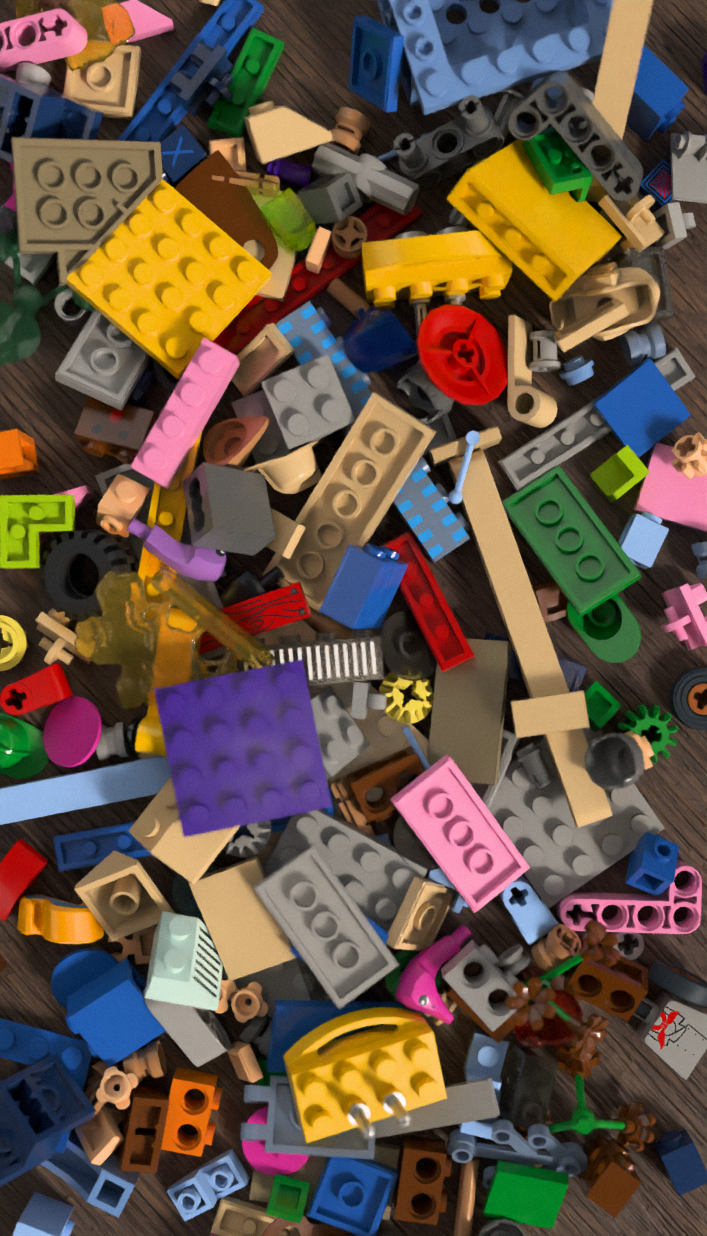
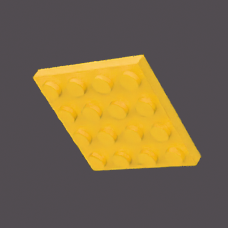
M162 180L80 268L66 277L68 280L66 284L178 379L187 369L203 339L206 338L213 342L271 279L272 272L165 180Z

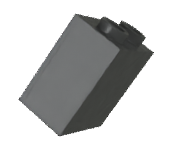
M203 462L183 481L193 546L254 556L276 538L264 475Z

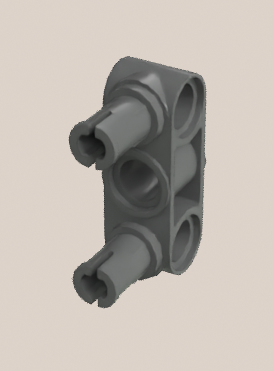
M468 96L459 104L461 116L438 127L417 141L409 133H403L396 137L394 148L398 154L400 168L405 174L406 179L419 184L420 191H424L461 172L468 166L494 153L503 145L504 137L490 108L482 106L476 96ZM457 145L452 152L444 153L448 147Z

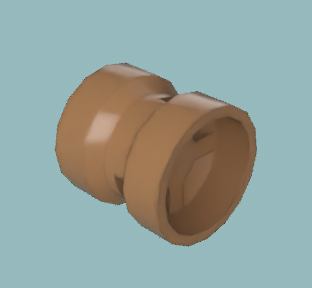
M341 107L335 117L337 124L334 129L330 130L333 140L329 141V143L354 155H358L361 149L360 140L362 136L367 135L371 127V121L357 110Z
M559 924L549 931L548 936L540 938L532 945V955L537 965L542 970L549 972L578 954L582 944L574 930H570L564 924Z
M160 1040L148 1042L145 1048H139L123 1058L125 1074H135L138 1078V1083L142 1082L144 1077H148V1075L153 1078L166 1076V1057Z

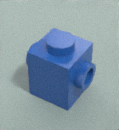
M646 832L638 840L635 849L630 852L625 883L658 897L674 882L679 845L666 840L662 836Z

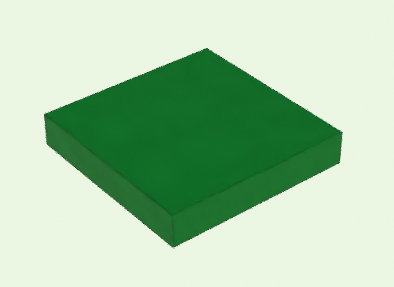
M499 1160L497 1161L483 1203V1216L495 1219L507 1218L521 1224L552 1229L569 1185V1176L563 1172Z

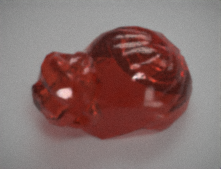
M553 989L555 998L552 1001L569 1015H576L583 1021L582 1009L575 997L563 991V989ZM556 1014L553 1018L542 1016L543 1026L540 1029H533L528 1019L524 1025L515 1026L517 1041L532 1049L545 1046V1044H564L576 1036L574 1032L567 1028V1023Z

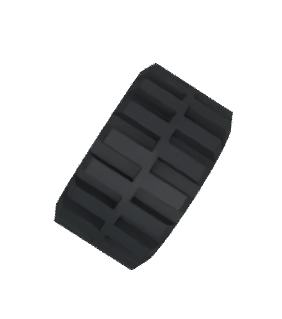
M104 529L79 530L62 534V538L55 539L50 544L53 549L45 551L43 557L47 561L40 565V572L44 573V579H40L41 587L47 588L48 592L44 594L47 601L55 602L53 608L58 613L65 611L64 617L68 619L77 618L78 621H89L119 613L125 609L124 605H129L134 598L131 593L135 592V578L138 577L139 569H135L134 563L139 562L136 554H130L129 551L133 547L129 542H121V535L108 533ZM87 556L95 562L99 571V585L95 593L86 586L82 577V565Z

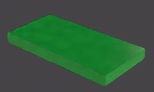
M559 465L502 501L507 517L579 617L587 614L641 578V573Z

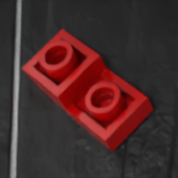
M22 839L14 844L0 863L1 921H5L12 915L23 894L34 885L48 861Z

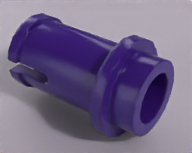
M282 158L270 161L267 168L268 175L278 176L282 182L302 187L309 184L312 173L311 165L307 166Z

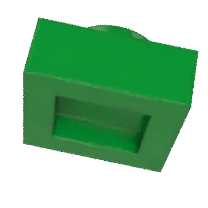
M597 681L591 684L584 692L589 726L596 733L622 705Z
M275 1174L265 1214L300 1224L310 1183Z

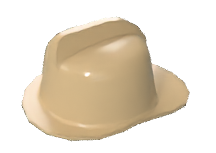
M320 441L312 442L287 456L251 466L243 471H259L276 491L283 494L299 493L318 483L321 479V472L313 450Z

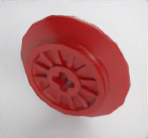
M445 304L431 310L419 325L416 344L420 363L430 381L447 397L464 405H484L498 398L508 383V355L506 346L497 330L481 314L461 305Z

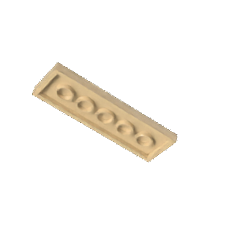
M373 392L295 520L305 526L306 529L290 559L275 553L262 575L278 566L283 571L285 577L276 584L284 587L300 581L308 605L321 614L322 612L319 610L348 545L366 546L437 431L377 392Z

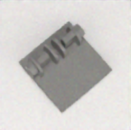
M685 131L683 134L671 133L672 200L707 204V134L704 136L694 135L690 131Z

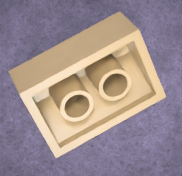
M273 101L249 107L250 115L243 117L256 160L262 164L333 140L330 131L284 106H274Z
M171 776L128 832L151 854L185 879L196 884L240 826L184 837Z

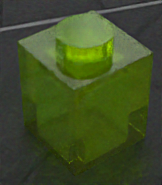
M288 188L260 208L263 219L287 255L294 250L297 252L302 251L312 243L316 233L315 222L291 188Z

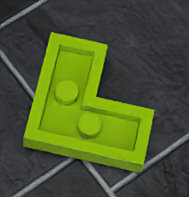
M0 495V568L2 569L40 568L39 532H75L74 495Z

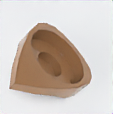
M250 416L228 419L215 424L207 432L203 441V455L206 462L240 469L272 419L263 416Z

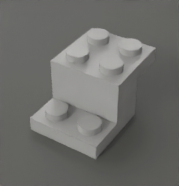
M329 355L262 381L264 390L231 403L237 418L263 416L272 419L264 434L251 451L256 464L287 456L315 441H320L318 445L323 444V437L352 426L356 421Z
M331 686L311 699L327 780L370 746L354 720L350 718V714Z

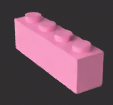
M206 338L203 339L133 461L131 468L167 489L170 488L240 365L237 356Z

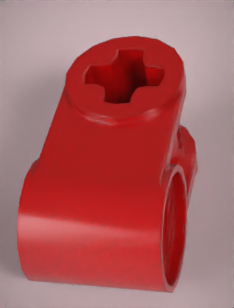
M56 663L6 686L0 694V704L5 712L11 715H20L43 706H50L74 694L61 663ZM15 690L18 693L26 694L27 699L22 701L23 708L20 704H12L11 699L16 696Z

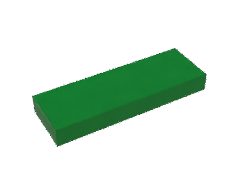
M253 27L251 28L230 73L234 80L227 89L233 95V99L229 104L218 99L207 122L208 127L231 138L243 136L246 130L243 117L250 115L249 107L258 105L285 47L283 41Z

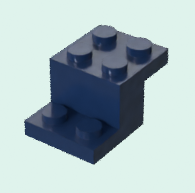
M0 74V158L13 164L12 138L96 140L103 112L47 86L20 83Z
M57 1053L0 1082V1186L50 1159L61 1136L92 1119L96 1112Z

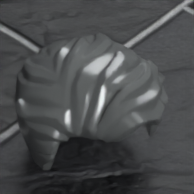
M421 363L408 368L396 385L397 389L400 388L405 392L412 406L428 412L429 417L426 420L428 423L445 413H449L454 400L443 394L430 381Z

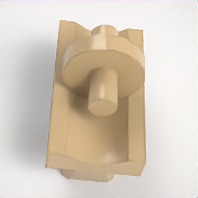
M607 194L598 203L602 208L600 215L613 227L617 226L624 234L620 239V246L627 255H631L636 251H642L666 233L656 222V217L649 210L655 202V199L650 194L642 200L635 195L634 198L628 201L615 200Z
M52 608L47 614L41 612L36 618L38 623L36 630L55 642L53 643L46 637H43L38 645L48 651L44 662L51 666L57 659H60L69 665L74 656L64 650L66 649L87 664H90L95 657V647L101 637V629L86 621L78 633L75 634L66 628L72 620L64 617L65 611L58 613Z

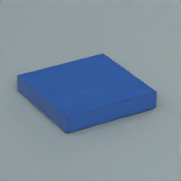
M366 15L354 16L348 89L386 113L397 111L404 36Z
M645 359L591 403L623 447L628 445L638 458L691 416L651 359Z
M327 1157L306 1216L358 1236H375L399 1176V1171L372 1159Z

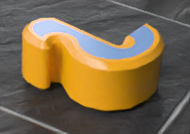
M29 894L20 899L17 929L24 935H42L46 940L60 944L92 943L104 936V929L84 902L77 905L40 894Z

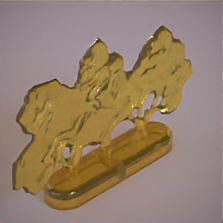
M160 567L151 579L153 587L166 598L163 602L149 601L145 596L143 581L136 572H124L117 575L113 571H108L95 589L103 615L101 617H89L82 622H77L75 626L77 635L75 648L78 653L97 665L106 663L121 665L122 673L115 686L123 709L139 707L142 702H146L150 706H157L154 691L157 688L220 676L223 668L228 669L225 673L226 675L237 673V659L243 660L253 669L271 666L275 661V657L266 647L179 576L165 567ZM173 605L197 623L191 632L171 627L168 624L170 609ZM152 609L157 612L151 619L145 618L147 611ZM205 630L227 647L226 653L221 660H205L196 652L195 642ZM212 665L218 666L215 673L209 672L208 667Z

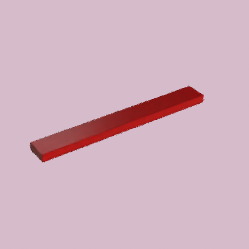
M376 203L358 218L366 226L367 242L392 240L422 217V211L415 204L412 211L404 216ZM331 238V243L319 274L307 270L305 257L292 269L284 302L255 295L213 342L237 356L267 324H276L308 301L313 300L326 290L335 278H342L359 265L362 255L355 259L340 257L333 248Z

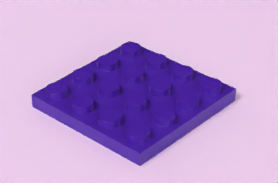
M302 659L154 689L184 837L332 807Z

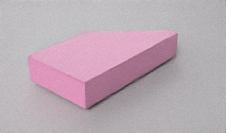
M129 0L101 8L111 43L127 44L175 30L172 19L138 0Z

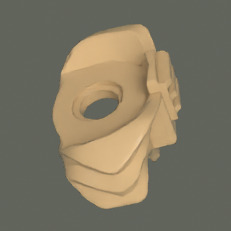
M615 262L595 265L589 269L587 275L577 278L558 300H551L549 309L552 325L560 330L597 309L598 303L602 298H615L624 303L629 315L592 336L599 341L610 340L635 326L648 323L653 318L660 298V289L652 276L639 267L618 268Z

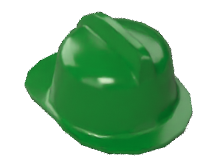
M614 595L582 617H579L568 602V619L598 658L609 663H622L632 658L638 651L641 643V629L636 618L620 595Z
M0 712V772L19 779L35 776L44 769L49 760L44 748L43 732L25 721Z

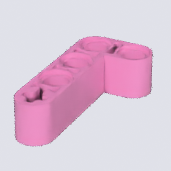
M54 9L0 23V46L3 45L0 50V73L16 70L20 62L36 65L80 53L87 44L88 35L86 29L63 9ZM35 37L33 43L29 45L31 39Z
M677 860L675 876L681 871H688L689 878L687 883L677 887L673 882L658 897L652 894L572 892L556 904V912L564 925L574 931H585L584 926L590 920H594L596 923H602L606 928V932L689 934L698 928L701 921L702 880L697 870L686 862ZM577 904L582 911L576 912L575 917L571 918L567 911H572L574 905ZM617 905L618 910L615 917L609 920L602 919V911L606 906ZM644 906H652L653 912L651 917L644 921L638 920L639 910ZM680 907H687L688 913L686 918L675 922L673 919L674 912ZM587 912H591V913H592L593 919L590 917V915H589Z

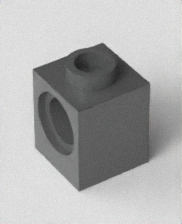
M350 171L320 176L298 191L311 225L341 222L363 206Z

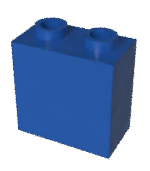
M644 44L626 124L644 142H647L657 131L663 135L676 121V116L685 107L682 100L689 88Z
M368 543L366 547L348 545L319 611L351 629L380 628L409 564L398 559L399 552L380 545V547Z
M128 958L67 996V1015L65 1020L68 1027L74 1034L80 1033L85 1039L92 1056L96 1059L100 1057L108 1068L166 1031L148 1009L143 993L147 982Z

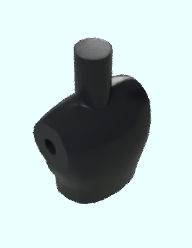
M275 566L260 579L249 569H245L228 584L225 591L219 595V598L225 607L270 592L269 589L282 580L285 575L278 566Z

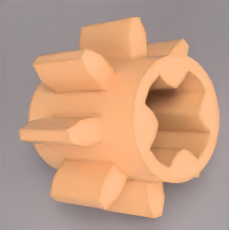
M697 432L695 436L687 435L681 437L674 448L671 449V452L676 456L671 465L678 473H683L688 480H691L693 476L707 475V439L705 440L700 432Z

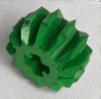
M637 705V716L627 710L624 714L630 721L629 724L618 722L617 727L626 731V733L629 731L636 732L639 736L642 729H649L654 732L652 739L647 738L654 754L649 757L651 763L657 764V752L662 757L668 758L670 753L665 748L666 744L671 746L677 745L675 739L669 738V734L678 731L676 725H667L672 715L667 712L660 715V707L657 705H652L649 711H647L645 705Z

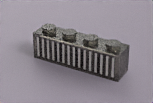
M372 629L351 630L350 638L337 639V632L315 633L316 641L301 642V635L281 636L279 637L280 644L265 645V638L243 640L244 647L235 648L237 672L302 659L307 685L384 679L381 635H373Z

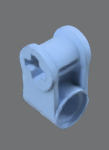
M523 875L499 893L504 905L512 915L514 923L529 945L548 934L556 925H559L543 900L539 899ZM514 887H517L522 894L517 899L510 891Z

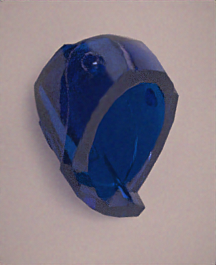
M374 305L366 311L362 307L356 310L358 317L350 323L351 326L343 335V344L347 356L354 366L363 373H371L389 368L399 362L407 361L418 354L417 345L390 309L381 313Z

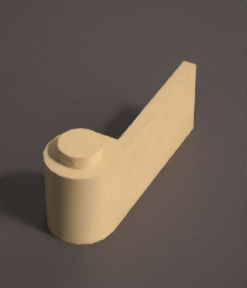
M516 315L508 316V411L517 421L533 427L543 428L551 424L555 419L557 403L549 394L532 387V371L529 370V363L532 362V341L529 340L532 324Z

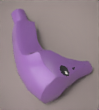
M135 518L127 529L128 532L145 541L144 548L183 576L200 581H217L223 573L226 563L225 551L180 543L157 525L151 528Z

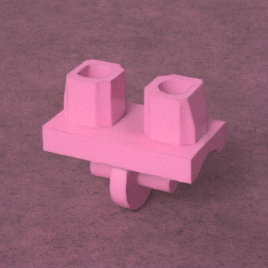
M687 583L661 593L668 607L664 609V612L669 621L660 626L663 634L674 631L678 642L684 640L688 651L701 646H707V615L703 616L699 608V604L707 600V592L703 584L698 583L689 586Z

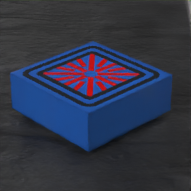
M664 159L641 182L639 191L645 197L649 194L652 195L655 199L653 204L658 209L673 201L671 166Z

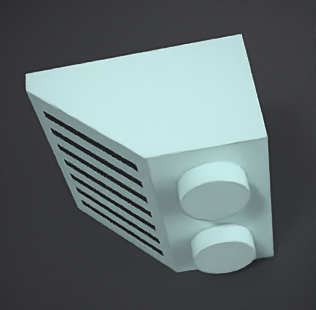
M162 911L154 933L144 998L217 1011L223 964L207 926L199 918Z

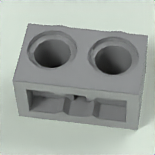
M471 940L441 968V972L447 983L494 1032L516 1011V1009L510 1010L506 1007V999L510 996H516L512 986L519 980L512 972L508 971L504 974L495 965L499 959L486 944L479 947ZM478 962L482 965V970L478 975L470 977L463 973L468 963ZM493 990H505L507 992L506 998L500 1003L490 1002L488 997Z

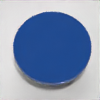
M95 948L79 949L67 954L57 963L52 973L51 988L55 999L67 1009V996L119 962L108 952Z

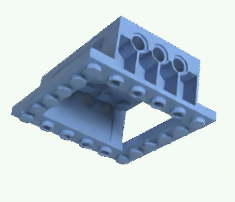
M376 0L383 25L404 36L400 78L409 107L421 105L424 115L458 105L468 96L480 98L546 77L552 72H562L602 59L614 1L531 0L527 3H520L516 0H494L498 4L499 9L493 14H487L481 10L479 5L483 0ZM451 10H459L465 15L466 19L461 24L455 25L447 20L446 14Z

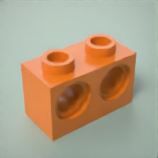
M18 429L1 431L0 480L40 473L34 438Z
M177 1067L172 1079L169 1095L170 1102L162 1140V1150L202 1157L205 1144L212 1145L216 1123L210 1122L212 1109L219 1110L223 1088L216 1087L217 1074ZM198 1089L203 1092L205 1098L193 1100L189 1097L187 1091ZM191 1124L197 1129L198 1133L188 1135L182 1131L181 1126Z

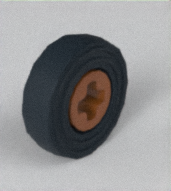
M706 667L691 668L680 674L672 684L669 694L670 707L676 719L686 727L700 731L707 730V705L702 704L699 709L697 707L698 701L694 699V694L696 692L703 693L705 689L707 691Z
M657 959L653 962L648 977L655 984L687 1001L707 1006V981L672 963Z

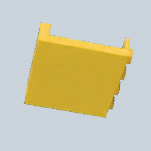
M518 139L467 170L447 197V200L548 296L556 301L596 261L600 262L623 235L586 200L577 203L571 191L550 195L523 148L522 140Z

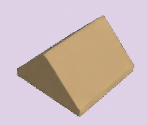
M115 850L78 882L74 889L112 941L158 924L162 911L174 913L139 861Z

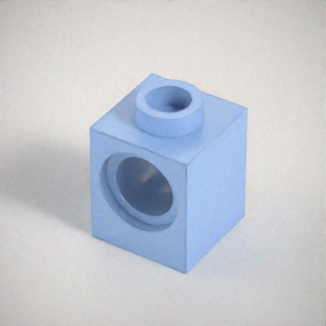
M648 512L630 516L618 541V544L632 563L642 569L652 567L669 531V528L660 525L662 522L661 518Z

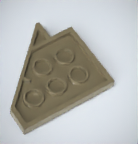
M12 138L11 147L19 254H57L59 286H65L68 282L66 277L80 268L163 180L161 142Z

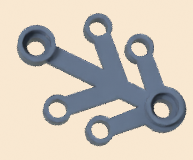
M504 1119L494 1121L492 1123V1140L498 1144H509L511 1147L477 1143L476 1136L461 1133L459 1129L453 1130L448 1138V1152L452 1159L458 1163H468L473 1159V1156L508 1160L506 1162L526 1166L540 1164L543 1166L539 1168L567 1173L569 1177L582 1173L588 1166L587 1156L580 1145L573 1142L560 1143L550 1134L549 1128L543 1124H533L528 1128L527 1141L513 1129V1124L510 1121ZM545 1148L547 1151H540L537 1149ZM489 1166L483 1170V1185L487 1189L496 1166Z

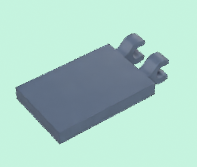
M271 1075L270 1087L245 1085L244 1103H268L267 1124L241 1123V1141H266L265 1153L374 1159L376 1121L371 1122L374 1135L371 1138L368 1135V1139L363 1138L359 1128L356 1127L306 1143L297 1120L288 1076Z

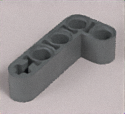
M561 71L552 72L518 101L508 121L509 130L513 136L521 140H530L549 124H552L611 197L619 201H628L635 197L643 177L641 163L567 73ZM549 87H558L563 91L565 98L553 100L549 97L547 89ZM524 111L530 112L534 115L536 123H524L521 121L519 113ZM581 116L586 119L588 127L584 129L575 128L570 118ZM605 145L610 149L611 155L607 157L598 156L593 147ZM619 176L624 179L630 176L632 178L631 183L627 179L621 182L618 180Z

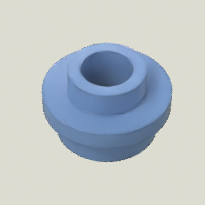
M583 355L574 357L563 364L565 369L559 375L561 379H566L568 386L575 385L594 375L592 369L594 362L592 358L584 360Z

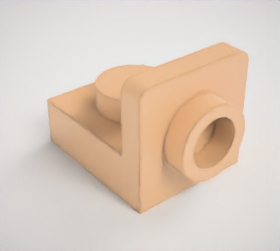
M103 1106L92 1119L75 1129L90 1163L100 1166L124 1140L117 1126L123 1117L120 1111Z

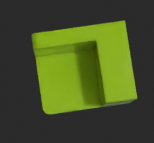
M626 445L590 474V478L611 503L642 480L650 471L632 449Z

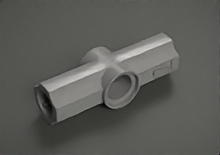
M329 142L323 145L320 144L314 155L311 167L313 173L323 176L350 171L363 203H370L373 200L404 216L412 211L420 191L419 184L389 171L385 164L376 157L364 153L357 156Z

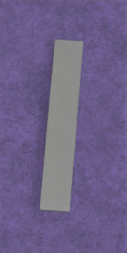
M678 348L673 349L654 362L674 391L696 377ZM595 400L497 462L516 492L611 432L591 403Z

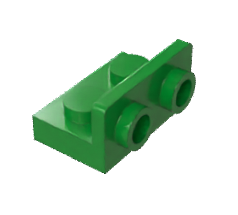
M554 127L545 128L530 140H522L523 148L550 195L571 191L577 203L585 201L593 181V174Z

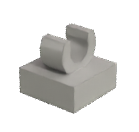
M679 202L668 203L652 213L656 217V222L666 232L659 240L654 242L656 250L672 247L687 237L686 229L696 227L693 213L682 214Z
M354 681L350 718L366 719L368 708L385 710L387 694L370 693V682Z

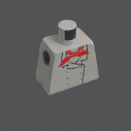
M662 991L654 1003L644 997L633 1013L635 1017L642 1020L637 1028L638 1035L672 1069L687 1080L707 1049V1009L667 991Z

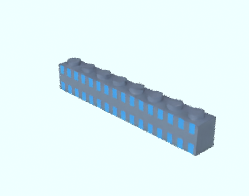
M308 301L275 325L295 349L291 356L298 366L329 355L354 418L357 420L372 395L367 387L371 384V381L360 365L355 368L348 359V356L352 353L342 337L339 336L335 339L328 329L332 323L321 307L315 310L311 302ZM352 426L342 429L346 436ZM421 456L392 502V505L433 564L469 540L470 537L466 532L471 529L460 512L455 515L447 505L449 495L440 483L434 486L427 475L431 469Z

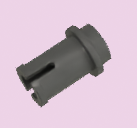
M533 741L521 747L515 753L518 756L516 762L522 763L534 784L535 790H538L552 783L556 778L551 773L540 753L542 750L541 746L537 747Z

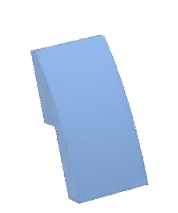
M230 1149L184 1176L170 1186L167 1193L184 1221H187L213 1208L218 1199L246 1186L250 1177L233 1149Z

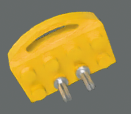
M465 227L445 228L438 231L436 235L427 236V233L422 231H410L399 234L392 240L362 243L361 263L365 301L373 303L374 310L386 311L395 308L396 300L409 299V306L414 307L417 335L421 316L423 321L427 315L426 306L430 304V297L444 295L445 303L461 306V302L466 300L465 293L479 292L481 300L499 298L501 296L500 290L505 289L513 272L512 260L480 230L468 231Z
M377 1007L350 1012L313 1029L298 1040L283 1055L297 1120L306 1143L356 1127L359 1128L362 1137L368 1139V1135L370 1138L374 1135L371 1122L394 1115L399 1126L405 1127L404 1123L408 1126L411 1121L407 1111L447 1098L434 1032L422 1014L415 1011L393 1007ZM385 1024L379 1027H375L369 1030H365L356 1034H352L343 1038L330 1041L331 1039L356 1028H361L369 1025Z

